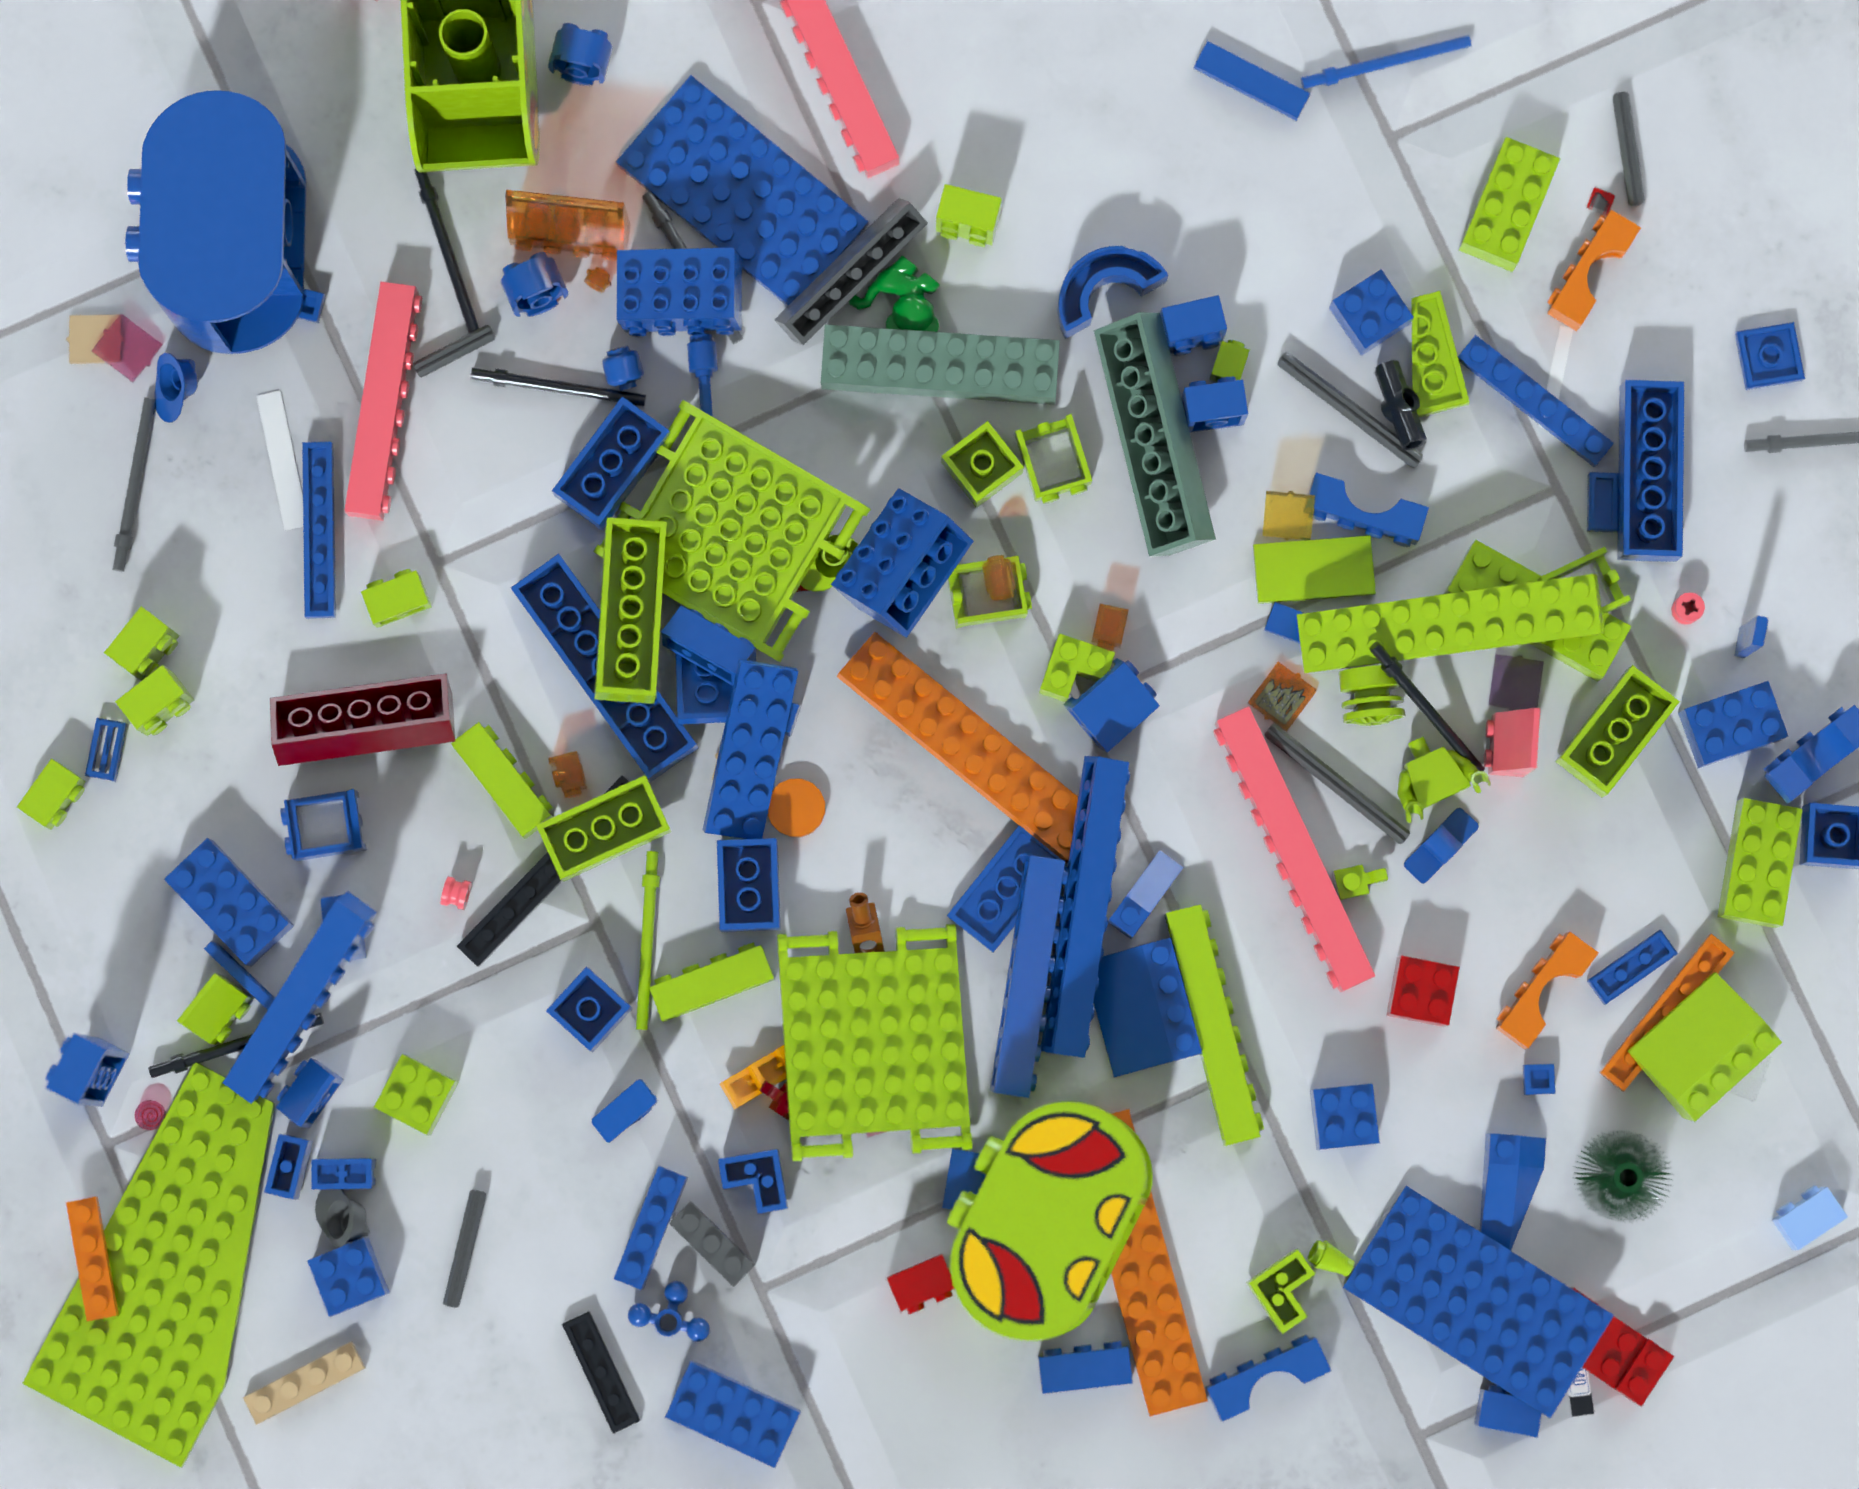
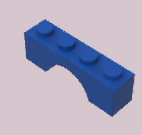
M1316 473L1313 477L1303 511L1309 512L1308 516L1319 521H1325L1326 518L1337 521L1339 527L1349 530L1358 527L1366 530L1365 534L1368 536L1382 538L1384 535L1393 538V543L1410 547L1411 544L1416 545L1420 539L1429 507L1400 499L1394 507L1385 512H1364L1349 500L1344 481Z
M658 1166L613 1279L640 1290L644 1289L665 1231L688 1180L687 1176Z
M1305 1334L1292 1340V1347L1284 1351L1277 1347L1264 1353L1265 1359L1254 1364L1253 1360H1249L1236 1367L1238 1372L1228 1377L1224 1372L1210 1378V1385L1206 1386L1205 1389L1220 1421L1223 1422L1250 1409L1249 1399L1252 1388L1266 1374L1278 1371L1287 1372L1305 1384L1331 1372L1332 1370L1317 1338H1308V1335Z

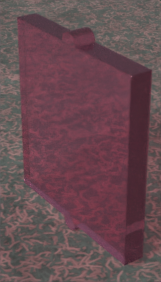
M121 313L111 327L103 331V337L91 352L133 383L145 367L151 366L150 361L163 344Z

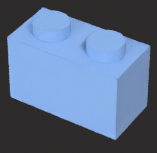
M1816 1185L1812 1186L1801 1194L1803 1197L1801 1201L1795 1205L1789 1202L1776 1211L1778 1216L1772 1219V1221L1792 1250H1800L1848 1218L1828 1187L1818 1188Z

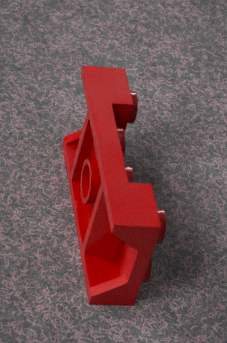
M1570 1287L1571 1289L1575 1290L1576 1292H1578L1579 1294L1583 1295V1296L1586 1297L1587 1299L1591 1300L1589 1297H1587L1586 1295H1584L1583 1293H1581L1580 1291H1578V1290L1575 1289L1574 1287ZM1613 1316L1582 1368L1636 1405L1642 1407L1675 1356Z

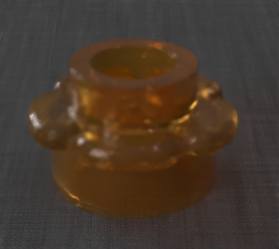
M595 267L594 270H586L587 276L584 282L595 291L604 293L606 288L612 285L609 280L610 274L602 268Z

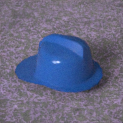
M163 353L157 361L154 399L156 400V411L164 422L172 423L177 420L182 411L183 401L197 390L198 380L194 360L176 359L171 353Z

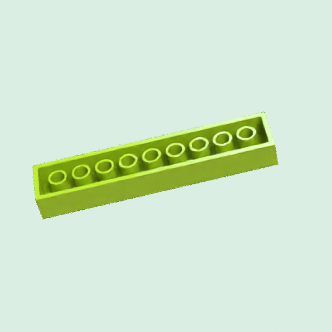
M1597 574L1297 614L1304 673L1380 664L1369 650L1370 646L1375 642H1379L1391 657H1395L1398 661L1605 634Z

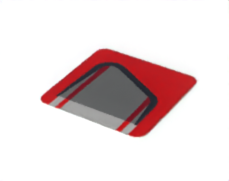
M1594 188L1587 204V209L1607 216L1611 210L1615 195Z

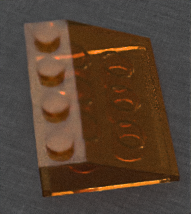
M506 190L507 235L510 245H514V248L517 250L531 251L532 247L542 248L544 252L549 254H561V251H569L574 256L584 258L590 257V254L601 255L602 259L617 261V250H627L630 221L624 202Z

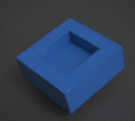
M1554 1064L1522 1065L1524 1095L1556 1094Z

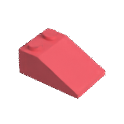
M1540 708L1497 712L1492 715L1491 720H1487L1486 737L1490 738V749H1485L1484 767H1488V775L1525 777L1537 768Z

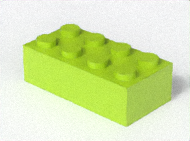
M1506 136L1458 251L1513 272L1519 262L1561 158Z
M1632 665L1623 673L1555 762L1603 798L1613 789L1680 701Z
M646 775L536 825L557 873L563 882L672 832Z
M1742 798L1736 802L1717 917L1772 928L1783 926L1802 815L1801 808Z

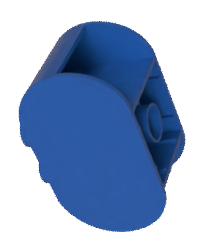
M217 90L186 96L170 105L156 118L143 142L141 169H130L128 172V197L131 205H140V225L127 227L125 237L127 258L129 262H138L140 275L145 286L175 327L189 341L199 347L217 353L240 354L264 348L283 337L295 324L302 309L306 223L305 170L297 154L286 144L283 130L276 117L258 101L243 94Z

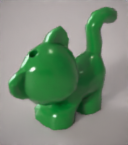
M902 255L893 265L878 274L875 281L868 287L865 297L859 298L855 294L848 301L849 305L860 310L871 307L880 291L896 294L900 298L897 299L893 305L892 313L887 317L886 329L938 332L939 322L934 315L933 304L925 298L924 293H935L940 284L925 272L917 278L915 275L919 269Z

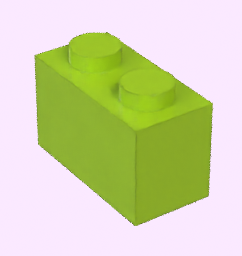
M411 569L399 571L394 574V579L383 582V579L373 581L366 585L367 589L361 591L372 623L376 628L432 607L421 576L416 570L411 572Z
M51 758L17 805V808L44 827L52 830L54 826H60L68 814L66 809L71 802L75 803L80 799L85 791L83 785L86 781Z

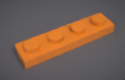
M98 1196L66 1202L86 1320L93 1321L117 1316L119 1313Z

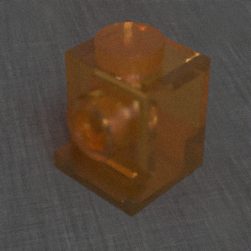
M574 751L548 758L549 764L557 768V770L552 771L556 788L561 787L564 797L572 798L582 795L581 790L588 787L579 753Z

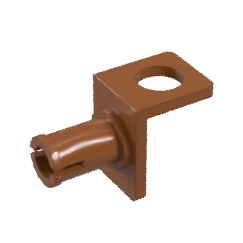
M865 893L853 894L849 898L851 907L846 908L854 953L884 952L875 903H868V896ZM871 940L876 942L875 947L865 950L860 948L861 943Z

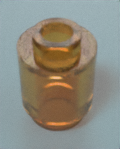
M1003 555L987 558V563L982 565L986 592L990 594L991 600L1000 601L1014 597L1013 590L1016 589L1011 560L1005 559Z

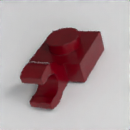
M765 1080L759 1091L773 1099L769 1108L789 1121L787 1083H784L781 1089H778Z

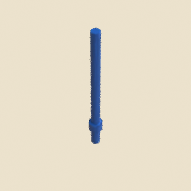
M1467 35L1337 69L1334 66L1322 69V73L1302 77L1301 84L1303 89L1322 84L1326 86L1338 84V80L1471 47V39Z

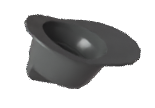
M342 1189L320 1190L315 1203L316 1220L334 1247H342L347 1242H354L360 1239V1237L369 1235L370 1231L366 1225V1211L361 1204L350 1200Z

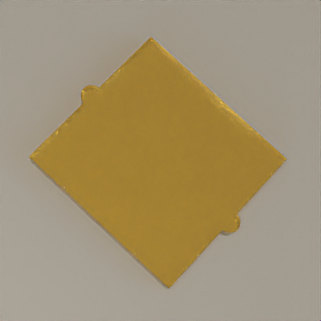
M1266 491L1262 536L1284 538L1286 541L1289 539L1311 540L1315 495L1296 494L1293 491H1288V493Z

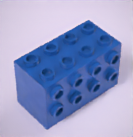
M735 248L617 250L618 323L625 332H629L630 336L635 337L646 336L647 332H658V335L674 336L676 331H687L688 335L705 334V331H716L720 335L734 334V330H742V261Z
M898 488L888 500L887 505L876 521L872 523L860 544L855 547L853 554L846 564L837 573L831 585L857 609L907 638L974 541L949 516Z

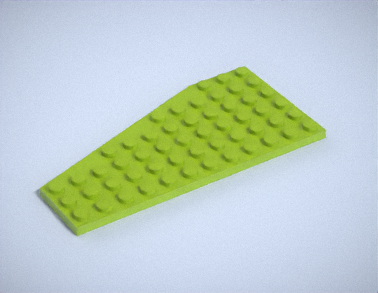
M198 1063L193 1064L104 1230L119 1315L87 1321L78 1278L22 1383L180 1468L184 1466L226 1387L250 1240L253 1234L263 1165L275 1108L274 1102L261 1096L252 1104L223 1084L226 1077Z

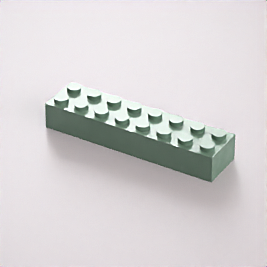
M1139 312L1094 330L1149 557L1170 556L1216 540L1160 313Z
M825 325L821 389L1055 405L1060 340Z

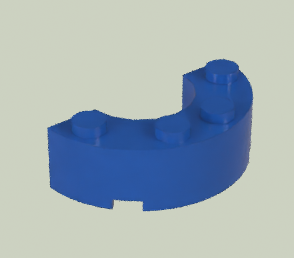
M1125 246L1103 247L1086 254L1071 267L1063 280L1060 290L1058 321L1064 338L1067 339L1091 325L1092 316L1088 307L1089 300L1092 294L1101 286L1110 283H1124L1134 288L1142 297L1167 283L1168 273L1157 260L1141 250L1125 248Z
M1855 704L1846 711L1843 707L1839 708L1828 717L1831 723L1815 735L1809 731L1796 742L1799 747L1792 752L1788 748L1764 768L1766 772L1764 777L1786 804L1794 800L1818 778L1859 748V709Z

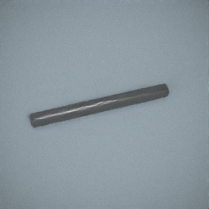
M1285 352L1280 357L1277 363L1280 368L1410 467L1415 468L1423 459L1422 453L1415 448L1402 450L1397 434L1292 354Z
M1272 724L1265 732V737L1398 844L1404 843L1409 837L1410 831L1277 724Z

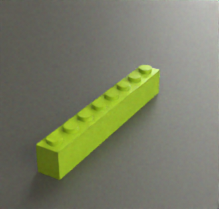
M1200 904L1168 912L1164 916L1201 1046L1202 1054L1200 1056L1223 1145L1227 1146L1261 1137L1259 1131L1264 1130L1260 1112L1255 1113L1252 1102L1256 1101L1253 1084H1247L1244 1073L1249 1072L1245 1054L1240 1055L1237 1044L1241 1043V1036L1238 1026H1232L1229 1016L1234 1014L1230 996H1224L1222 986L1226 985V978L1223 968H1217L1215 957L1219 956L1215 938H1209L1207 928L1212 926L1208 910L1202 911Z

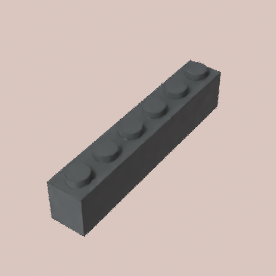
M898 198L774 320L793 341L804 345L909 243L928 222L910 202Z

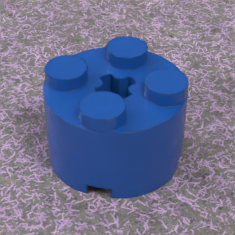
M564 23L562 29L556 32L548 69L553 74L555 69L561 72V79L571 83L592 86L594 80H599V84H602L605 81L613 49L612 44L607 40L608 34L602 30L593 29L588 31L580 29L575 24Z
M538 252L532 255L530 260L520 264L511 263L502 270L504 275L501 278V285L513 313L517 317H521L520 313L526 312L528 317L545 313L559 305L557 299L561 295H563L564 299L568 296L567 287L553 258L548 257L546 252Z

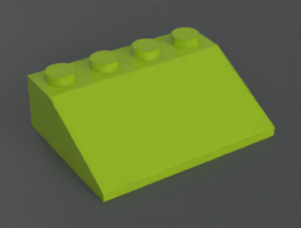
M1714 972L1627 1052L1680 1116L1696 1122L1772 1053L1782 1041L1769 1025Z

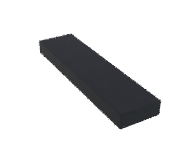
M588 1311L563 1323L562 1326L612 1434L639 1422V1415L591 1312Z

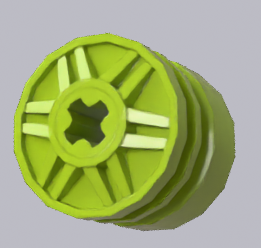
M1382 665L1356 667L1339 671L1340 692L1354 694V699L1344 701L1341 704L1343 709H1355L1354 712L1343 714V723L1374 726L1387 724L1393 720L1405 717L1404 708H1391L1392 705L1403 703L1404 697L1390 695V690L1397 689L1400 686L1393 677L1389 678L1381 669Z

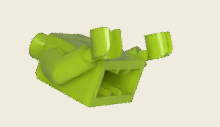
M1423 736L1408 743L1415 760L1403 766L1404 770L1399 774L1397 794L1405 810L1406 821L1411 823V814H1419L1422 820L1424 818V808L1471 786L1469 782L1472 783L1476 793H1481L1478 785L1480 782H1486L1488 786H1491V782L1486 772L1479 771L1470 760L1459 755L1454 750H1446L1443 746L1431 752Z

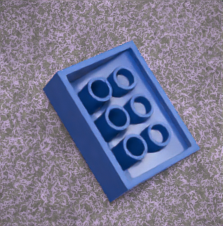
M1171 937L1103 956L1099 963L1097 975L1099 986L1095 992L1093 1003L1114 1077L1202 1054Z

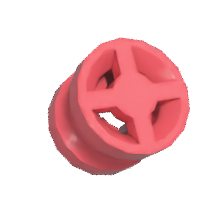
M1684 593L1672 604V616L1680 624H1692L1704 614L1705 604L1703 599L1696 593Z
M448 876L441 895V905L448 906L453 904L458 909L465 910L472 882L466 880L458 882L454 877Z

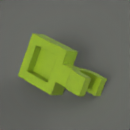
M1363 864L1333 871L1340 900L1369 894L1368 885L1388 880L1386 868L1365 873Z

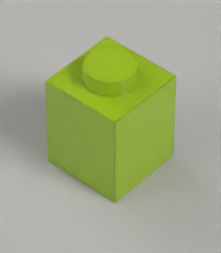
M1236 340L1222 341L1209 380L1218 382V379L1230 376L1235 377L1236 380H1241L1250 349L1244 348L1245 344Z

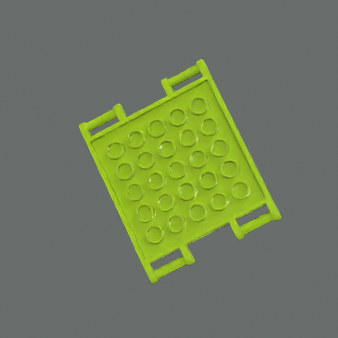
M682 400L678 406L680 410L668 429L670 434L657 450L659 455L670 460L669 464L642 510L639 511L622 501L618 508L621 511L616 518L630 519L632 516L636 520L667 522L662 593L689 609L697 610L710 622L723 625L732 635L748 639L756 649L781 662L785 656L782 653L802 619H806L810 613L809 610L791 600L821 549L839 560L842 559L845 554L843 552L845 546L863 516L867 517L871 509ZM690 415L694 416L695 420L676 452H672L670 449ZM846 506H849L854 510L832 545L826 540ZM604 539L601 545L597 544L593 551L602 558L604 553ZM788 608L793 613L773 647H770L765 643L784 611Z
M946 924L944 928L906 930L905 927H896V951L838 954L837 931H828L826 935L787 937V934H777L790 1141L793 1162L802 1161V1158L843 1155V1158H853L851 1134L910 1130L912 1154L931 1149L962 1147V1150H972L955 924ZM946 939V948L907 950L906 942ZM828 946V955L788 957V949ZM960 1127V1136L921 1138L920 1130ZM841 1135L842 1143L801 1146L800 1138Z

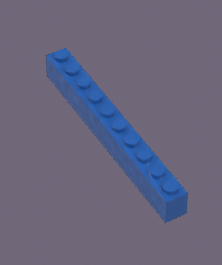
M1084 756L1068 862V879L1063 895L1064 906L1060 915L1059 938L1054 955L1055 965L1051 975L1050 997L1046 1008V1024L1041 1042V1051L1085 1058L1086 1051L1090 1046V1022L1093 1020L1095 1013L1093 1006L1094 995L1099 986L1097 975L1099 963L1103 958V935L1108 926L1107 908L1112 898V875L1117 866L1115 855L1117 844L1121 839V815L1124 813L1126 806L1124 799L1125 788L1130 779L1129 762L1098 756Z

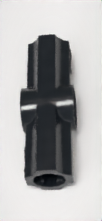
M1398 360L1379 364L1375 367L1374 372L1384 400L1381 402V411L1384 417L1393 423L1402 450H1410L1422 446L1426 443L1425 440L1427 438L1416 411L1420 407V400L1417 394L1407 386Z

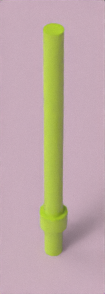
M647 851L645 875H642L644 904L636 1018L637 1030H648L656 888H659L660 876L657 875L659 852Z

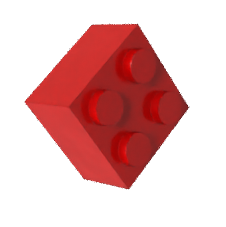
M1403 955L1398 956L1386 1016L1441 1027L1449 1026L1460 967Z
M939 1254L886 1278L900 1312L907 1310L909 1315L924 1309L925 1301L935 1298L936 1303L953 1296L951 1290L954 1289V1285L943 1254Z

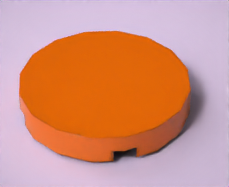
M788 779L779 783L773 789L768 817L772 826L779 833L789 837H804L813 833L821 825L825 815V800L821 791L813 783L804 779Z

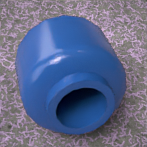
M629 346L607 351V356L602 360L607 383L610 386H619L620 391L636 387V381L644 375L639 353L636 350H630Z

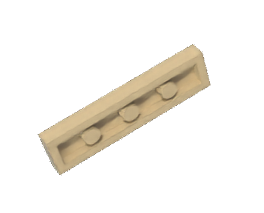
M349 1342L243 1397L257 1425L365 1369V1366L353 1342Z

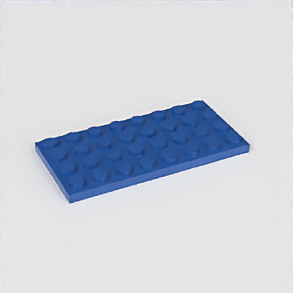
M692 75L616 161L617 166L646 190L651 191L658 200L716 248H735L742 261V269L786 306H789L869 225L868 220Z
M1405 1186L1343 1286L1345 1290L1550 1419L1614 1316L1408 1186Z

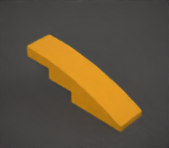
M784 1045L719 1084L734 1110L761 1095L762 1092L759 1089L765 1080L774 1086L786 1080Z

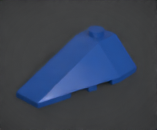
M1487 1133L1485 1134L1480 1232L1511 1251L1544 1170L1546 1138Z

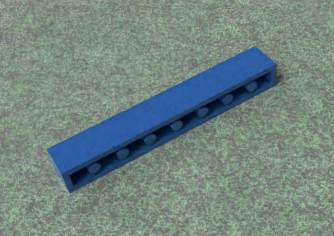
M1032 855L1025 856L990 1091L993 1093L1029 1098L1030 1091L1034 1092L1036 1088L1037 1074H1033L1034 1063L1039 1062L1041 1056V1044H1038L1039 1032H1044L1046 1015H1042L1043 1004L1048 1003L1050 997V985L1046 984L1048 973H1053L1055 956L1051 955L1052 945L1057 944L1059 938V926L1055 925L1057 914H1062L1064 897L1060 896L1061 886L1066 885L1068 879V867H1064V860Z
M348 891L334 902L229 1071L223 1084L251 1104L259 1096L262 1098L267 1097L275 1085L271 1082L274 1076H279L289 1063L286 1060L289 1052L293 1054L302 1043L303 1039L299 1036L303 1030L307 1031L317 1018L314 1014L318 1007L322 1008L330 998L331 993L328 990L331 985H336L344 976L346 971L343 969L346 961L351 962L359 952L358 942L361 938L365 939L374 928L375 924L372 923V920L377 914L375 910Z

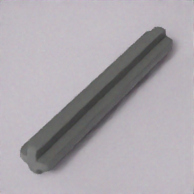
M1618 92L1613 95L1612 100L1627 200L1630 206L1643 204L1645 197L1628 92Z
M473 1189L469 1192L443 1304L448 1307L457 1308L460 1306L486 1198V1193Z

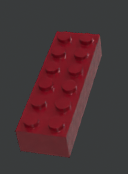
M447 673L270 698L271 746L278 766L455 742L453 695Z

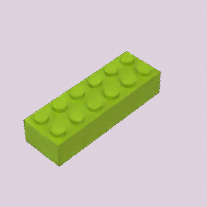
M607 517L604 537L594 700L654 704L667 522Z
M1475 540L1444 594L1536 582L1541 575ZM1606 613L1603 615L1605 634L1530 644L1598 682L1605 676L1632 626Z

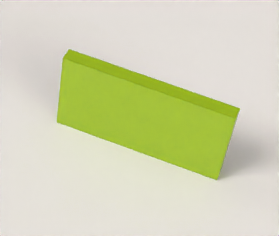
M1371 535L1253 544L1258 604L1376 594Z

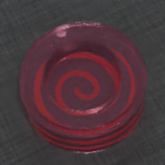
M153 1100L140 1103L135 1110V1121L139 1127L145 1130L158 1129L166 1116L164 1106Z

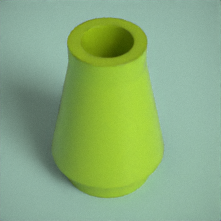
M1320 1240L1315 1241L1307 1259L1308 1262L1313 1264V1268L1342 1274L1346 1277L1351 1273L1355 1263L1354 1260L1348 1258L1326 1240L1323 1242Z

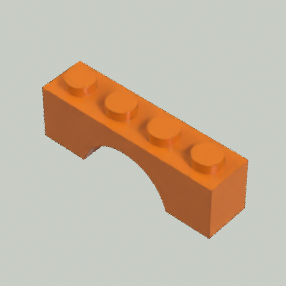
M1612 209L1606 217L1600 215L1592 228L1596 232L1592 241L1587 239L1584 241L1577 252L1581 256L1576 266L1571 263L1563 275L1562 279L1566 280V283L1562 290L1556 288L1547 301L1548 304L1552 305L1547 314L1578 331L1596 303V299L1591 294L1587 282L1590 266L1603 258L1614 257L1622 259L1641 227Z
M1570 931L1565 933L1564 936L1559 933L1549 946L1553 951L1546 960L1542 957L1531 970L1535 974L1529 983L1524 981L1514 993L1517 999L1511 1008L1506 1005L1496 1018L1499 1021L1496 1029L1524 1050L1529 1049L1546 1026L1539 1010V997L1544 986L1558 976L1582 977L1599 954V952Z

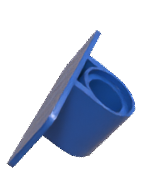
M1462 808L1455 809L1404 862V867L1420 883H1426L1478 830V823Z
M638 1079L593 1117L591 1122L604 1140L610 1143L624 1130L648 1114L657 1103V1098L644 1081Z

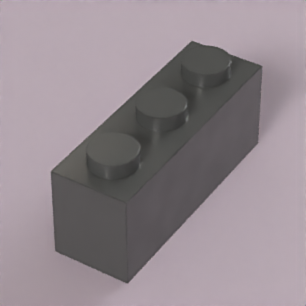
M689 1202L669 1223L733 1287L756 1265L693 1202Z

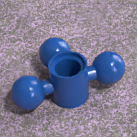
M672 1281L665 1287L664 1296L668 1301L667 1309L655 1314L651 1313L647 1305L636 1303L628 1311V1320L633 1326L644 1327L651 1323L655 1325V1329L659 1334L666 1337L673 1336L679 1331H684L691 1340L700 1342L705 1340L710 1333V1326L705 1319L697 1317L689 1322L683 1321L682 1315L677 1311L678 1305L685 1302L688 1297V1289L680 1281ZM672 1314L675 1316L677 1326L673 1331H666L662 1328L661 1318L663 1315Z

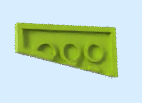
M1436 291L1413 297L1411 299V314L1414 317L1412 320V389L1420 400V407L1416 410L1418 416L1423 417L1469 405L1470 401L1441 292Z

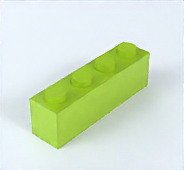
M478 722L455 739V742L450 744L520 835L527 839L538 830L537 824L553 818L549 813L553 807L543 794L537 797L531 788L535 784L525 771L519 774L513 766L517 760L507 748L502 751L495 743L499 737L488 724L486 727H483Z
M752 942L737 948L739 953L728 957L726 953L710 958L711 964L700 968L697 963L682 969L683 975L672 978L671 974L655 979V985L649 988L661 1021L671 1020L775 980L762 945L756 947L755 943Z

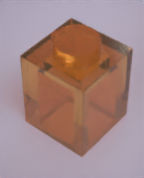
M1100 603L1091 642H1095L1098 647L1114 651V647L1120 648L1129 610Z

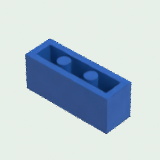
M680 606L661 631L662 646L732 686L738 660L756 662V648L748 639L732 635L723 625L711 623L694 609L688 610Z
M1121 1341L1103 1343L1104 1349L1092 1350L1091 1345L1074 1346V1352L1062 1353L1061 1348L1043 1350L1044 1356H1038L1042 1394L1133 1384L1129 1347L1122 1346Z

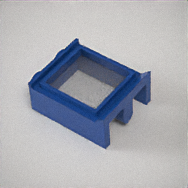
M351 789L336 793L284 800L285 808H281L280 813L283 826L287 825L289 837L284 839L287 855H292V859L295 861L367 850L366 844L362 840L361 826H363L361 814L358 812L357 805L359 792Z

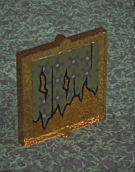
M1277 662L1248 701V704L1263 714L1265 720L1270 719L1287 732L1314 696L1317 689L1300 678V673L1295 674L1283 664Z

